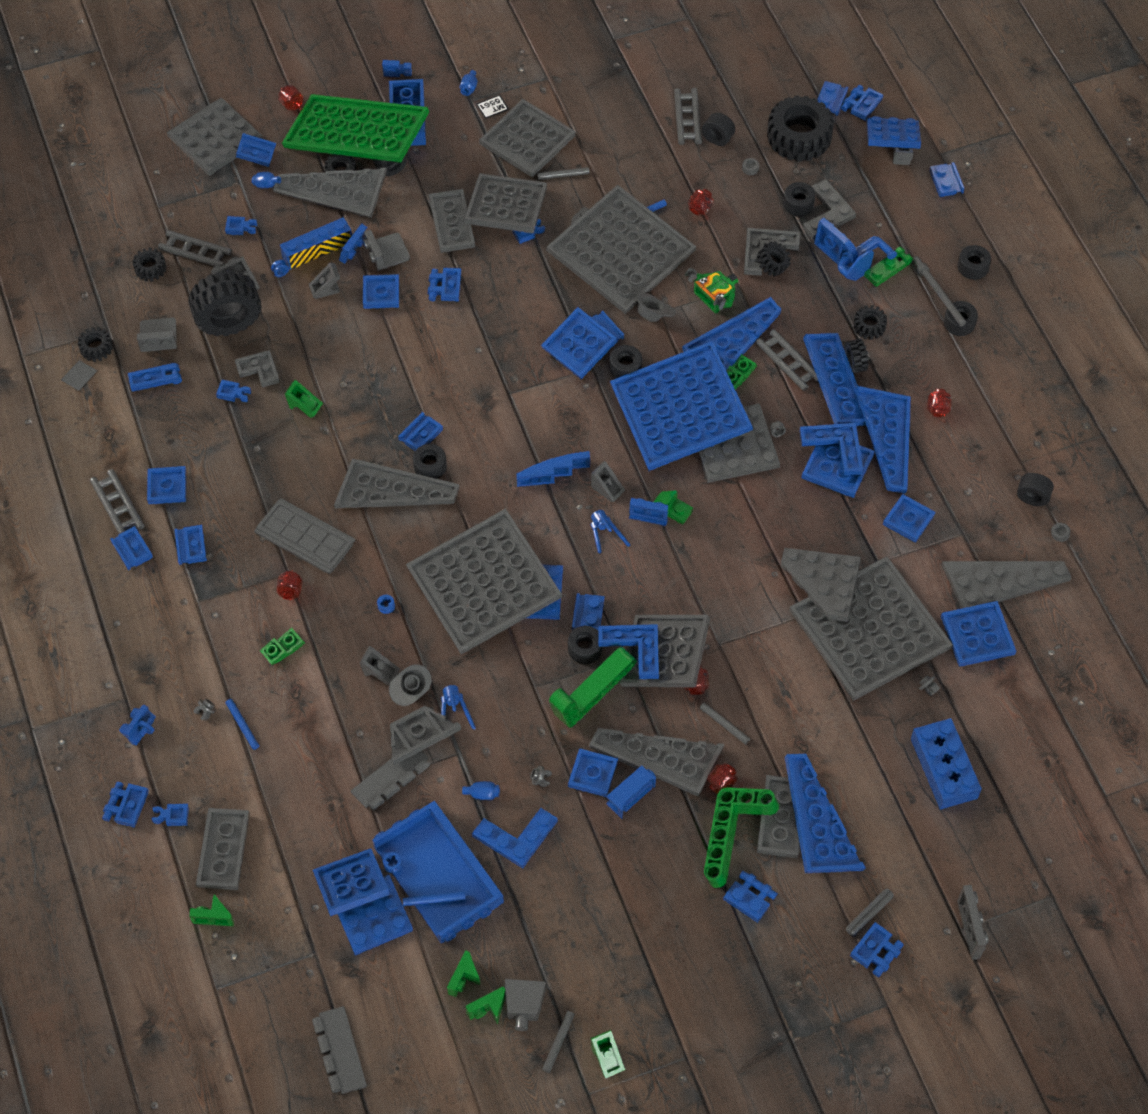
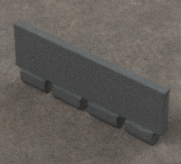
M420 751L396 765L393 764L391 758L350 792L365 808L369 806L374 811L385 802L381 797L382 795L388 800L401 790L397 785L398 783L405 787L416 778L413 771L420 775L429 768L428 757Z
M344 1006L319 1013L320 1017L312 1019L316 1035L325 1033L318 1036L317 1040L321 1054L330 1053L323 1057L326 1072L328 1075L336 1072L335 1075L328 1077L332 1093L341 1091V1094L367 1087Z

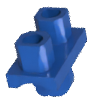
M142 705L140 709L134 708L130 713L131 723H125L119 729L121 734L135 746H137L146 733L153 734L155 731L151 725L156 716L145 705Z

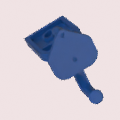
M825 218L819 220L814 244L838 265L839 272L847 279L856 281L864 276L865 271L871 268L874 256L872 250L877 247L887 254L888 259H894L897 256V252L877 236L869 238L855 248L846 235L841 233L831 222Z

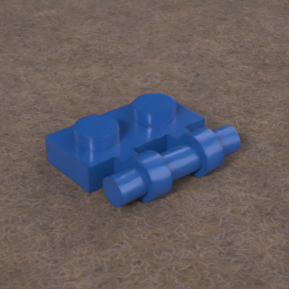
M858 85L856 88H853L851 95L845 98L841 110L845 112L847 109L852 108L851 114L866 121L882 101L883 94L871 88L863 91V86Z
M443 268V273H438V269L431 270L429 275L430 287H428L427 292L429 301H435L437 295H441V301H459L461 268ZM442 282V286H437V283Z
M116 782L115 787L110 791L109 795L111 797L109 802L104 806L102 819L109 822L112 815H116L114 819L116 823L135 828L149 790L148 788L128 783L125 791L122 790L124 784ZM122 798L120 806H116L118 799Z
M743 870L739 878L744 880L745 883L741 885L735 881L725 894L723 900L758 923L770 907L765 898L768 896L774 900L778 893L772 890L770 885H765L757 880V877L752 873L748 874ZM751 886L760 891L758 896L749 890Z
M875 922L853 949L850 957L865 968H868L871 963L875 964L876 968L873 974L880 977L883 972L889 969L891 961L900 955V950L904 944L899 940L894 945L891 944L889 940L892 934ZM882 949H885L887 954L883 959L877 956Z

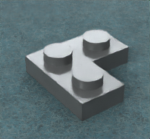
M270 350L235 359L240 378L258 373L262 387L280 383Z

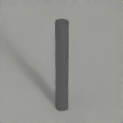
M589 167L537 173L538 180L585 175L589 174Z
M705 702L700 706L703 712L746 745L750 741L748 736Z
M570 1011L566 1012L542 1070L546 1073L551 1072L575 1016Z

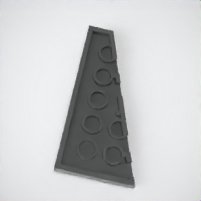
M387 168L358 171H326V173L310 172V174H278L281 177V183H276L273 191L278 194L372 219Z
M352 459L334 507L336 509L454 504L460 486L456 483Z
M942 561L941 563L961 608L994 601L1002 602L1068 582L1072 578L1064 561Z
M598 728L589 744V748L604 755L618 758V761L635 769H638L640 766H643L646 770L650 769L656 778L699 797L724 748V744H707L705 741L691 742L681 738L657 735L652 737L644 736L642 733L628 734L618 730Z

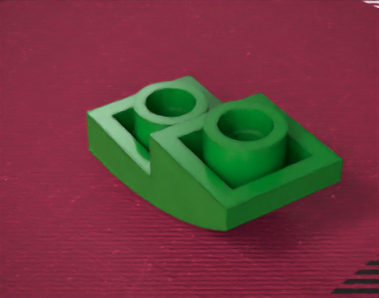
M742 354L734 365L729 366L726 370L734 389H737L757 367L755 362Z
M291 627L278 640L273 638L260 652L271 665H274L294 653L305 642Z

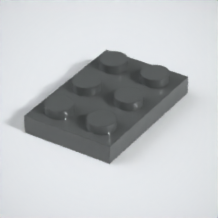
M965 885L961 890L957 903L972 960H977L981 958L983 951H985V947L988 944V935L982 928L983 915L977 908L976 891L973 892L972 885Z

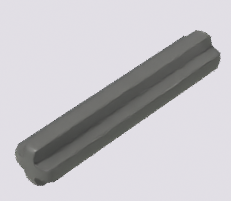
M888 888L884 889L846 927V932L852 937L855 936L893 899L894 894Z

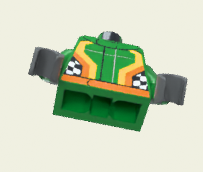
M688 268L684 275L689 277V282L695 281L694 294L715 314L723 308L732 307L735 299V284L738 283V278L735 274L732 273L728 277L724 276L720 271L700 274L695 269Z

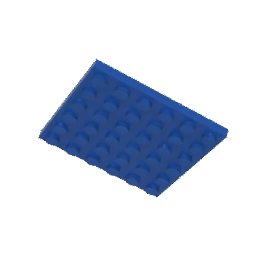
M712 341L610 381L648 471L753 430L752 424Z

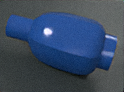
M471 70L469 74L464 75L459 88L464 96L471 95L476 89L478 82L476 71Z
M259 172L252 177V184L258 188H271L276 183H281V177L274 176L271 172Z
M491 781L475 782L471 787L463 786L462 794L471 795L477 800H493L495 797H499L500 786L495 785Z

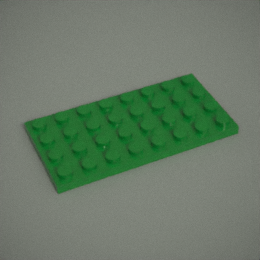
M311 94L284 138L282 145L288 149L402 162L427 118L429 109L423 106Z

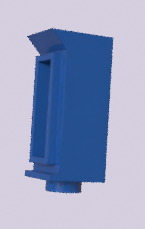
M640 766L607 795L609 800L607 805L622 819L623 811L627 812L652 787H656L655 774L650 769L646 770L643 766Z

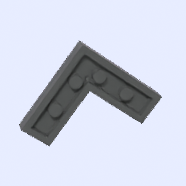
M826 179L812 186L815 196L829 210L803 224L804 231L812 240L816 238L818 223L822 218L831 222L836 228L856 218L855 211Z
M747 228L744 274L762 276V268L760 269L759 267L761 263H757V255L759 250L771 241H776L777 245L779 243L783 244L782 248L799 250L800 232Z

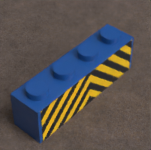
M343 217L280 244L282 258L289 267V270L338 250L344 247L351 238V228Z

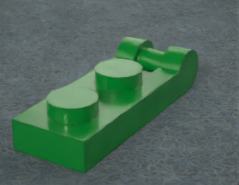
M898 247L895 250L897 256L894 259L884 258L865 271L864 277L877 287L908 266L913 261V257L909 254L907 255L902 247Z

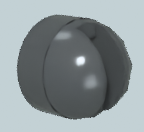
M781 421L770 425L772 436L780 437L785 434L786 428Z

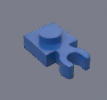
M383 60V76L400 77V74L412 76V63L400 64V61Z
M227 216L225 232L229 235H244V231L256 234V228L251 226H257V220L250 219L246 221L245 217Z
M538 219L534 233L514 230L512 232L519 244L534 239L535 233H544L545 226L537 227L541 225V220Z
M221 380L216 396L218 399L235 402L236 398H239L242 402H248V396L243 394H251V388L246 386L240 388L239 383Z
M167 804V809L165 810L158 806L153 807L154 813H160L159 817H152L154 824L166 821L167 826H188V804Z

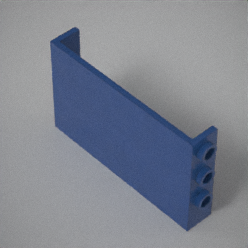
M435 801L420 810H414L410 813L409 817L403 821L395 822L392 828L385 832H379L372 840L374 849L382 860L390 852H395L401 857V869L392 874L408 897L465 892L466 900L414 905L440 943L451 941L458 932L471 928L475 921L488 917L492 910L504 903L503 894ZM391 859V861H388L389 866H394L393 864H397L395 859Z

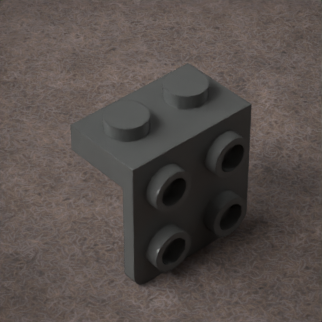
M371 230L364 231V247L366 250H369L370 260L372 263H375L378 271L410 260V255L399 233L375 239Z
M172 317L142 320L140 322V334H137L140 351L177 349L176 319Z

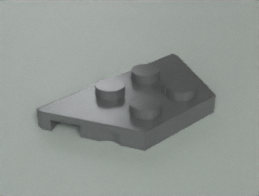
M426 706L390 724L393 764L396 765L460 731L461 725L458 722L454 724L447 720L446 716L435 713Z

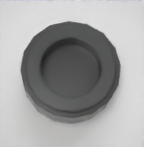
M753 158L745 159L742 163V171L747 175L757 174L759 162Z
M1056 523L1051 529V536L1056 541L1064 542L1070 537V527L1065 523Z

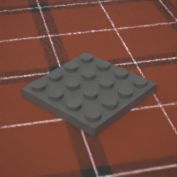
M222 98L217 99L167 132L168 137L209 176L237 158L236 153L243 133L263 139V136Z
M522 99L479 139V144L533 177L576 136V131Z
M479 173L465 216V224L534 233L546 194L547 183Z
M760 403L743 407L752 424V431L698 452L707 483L780 468V462Z
M635 615L633 625L658 624L659 679H639L638 646H628L627 652L637 662L620 680L621 686L696 687L710 617L708 615Z

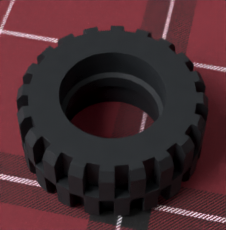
M799 95L794 96V98H785L784 101L778 102L769 114L768 142L775 152H778L782 157H787L788 160L810 161L813 157L821 156L830 147L834 118L830 109L826 108L824 103H819L816 98L811 99L809 96L799 97ZM795 124L806 125L813 130L810 132L800 133L795 132L789 129L788 127Z
M226 270V272L218 271L216 274H209L207 278L199 280L198 285L195 284L192 288L188 300L197 327L208 335L212 334L218 337L220 335H234L241 330H246L249 325L254 324L255 319H258L262 309L261 300L254 281L248 275L242 274L239 271L233 272L232 270Z

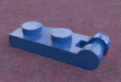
M172 363L128 373L131 391L134 392L170 383H181L182 377L179 374V364Z

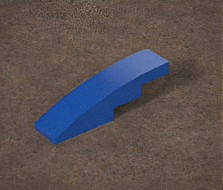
M590 452L567 454L535 464L516 474L517 487L555 483L554 477L571 476L572 469L589 468Z

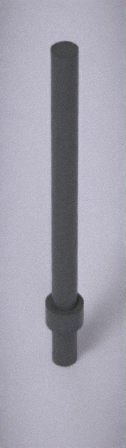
M915 256L913 262L917 266V271L926 278L958 324L964 326L966 324L965 319L929 272L930 269L927 264L923 263L918 256Z

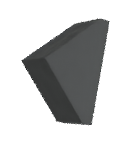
M603 461L591 473V488L609 501L614 502L625 491V488L606 461Z

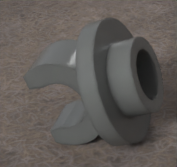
M927 675L919 682L921 685L919 687L920 691L925 689L926 693L930 696L940 689L933 682L935 679L934 675L931 677Z
M200 699L198 701L200 706L194 709L195 714H200L203 710L204 714L200 718L202 720H208L210 714L216 712L215 704L209 699Z
M543 766L534 768L530 775L532 784H539L542 787L550 785V782L546 781L544 776L550 777L552 772L544 770Z

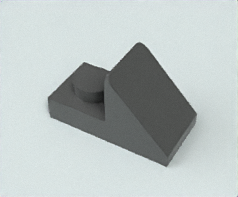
M894 147L893 164L910 165L911 159H913V148Z
M329 263L309 284L313 298L318 299L340 292L337 284L340 275L336 264Z
M371 646L367 648L359 662L365 676L374 675L387 686L390 685V682L397 676L400 670L399 667Z

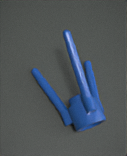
M604 510L595 511L591 515L593 522L590 525L593 529L599 554L602 551L597 528L599 530L607 528L609 532L613 529L627 547H630V543L613 524L610 517H607Z
M455 685L446 686L443 689L444 696L441 697V714L445 716L446 704L452 706V710L455 712L456 705L460 702L468 722L474 730L476 727L463 700V694L459 693L458 687Z

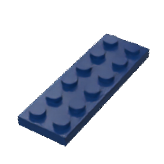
M805 334L803 340L834 424L856 423V426H867L856 393L858 385L839 334Z

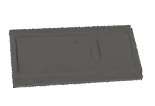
M282 498L274 504L254 531L257 535L327 574L333 572L355 542V539Z

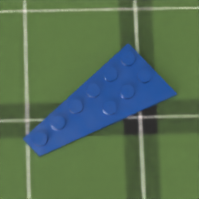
M770 297L683 345L682 351L685 352L712 341L725 370H727L729 366L734 365L741 354L744 355L781 314V308Z
M857 386L856 393L886 489L905 494L908 487L911 397Z
M787 754L784 758L805 873L863 871L865 866L863 862H860L855 846L851 845L846 835L847 831L833 804L830 805L824 787L822 788L818 782L817 774L807 754Z

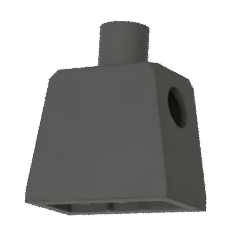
M505 979L508 1019L516 1020V1030L527 1031L529 1021H538L546 993V982Z

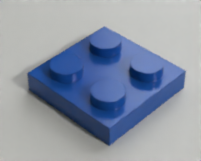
M399 274L363 276V309L399 308Z
M186 467L148 469V504L186 502Z
M902 494L884 519L883 525L916 543L935 516V511Z
M579 748L568 787L607 797L618 764V758Z

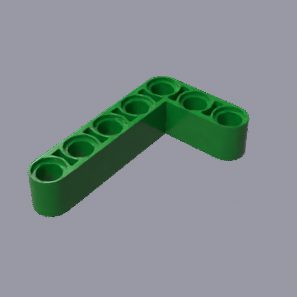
M623 647L618 648L570 696L561 688L557 689L550 696L549 703L554 715L568 728L573 727L635 666L637 660Z
M723 788L719 791L704 867V875L712 887L721 888L726 884L738 814L773 815L779 810V803L771 790ZM719 873L718 876L712 878L714 874Z

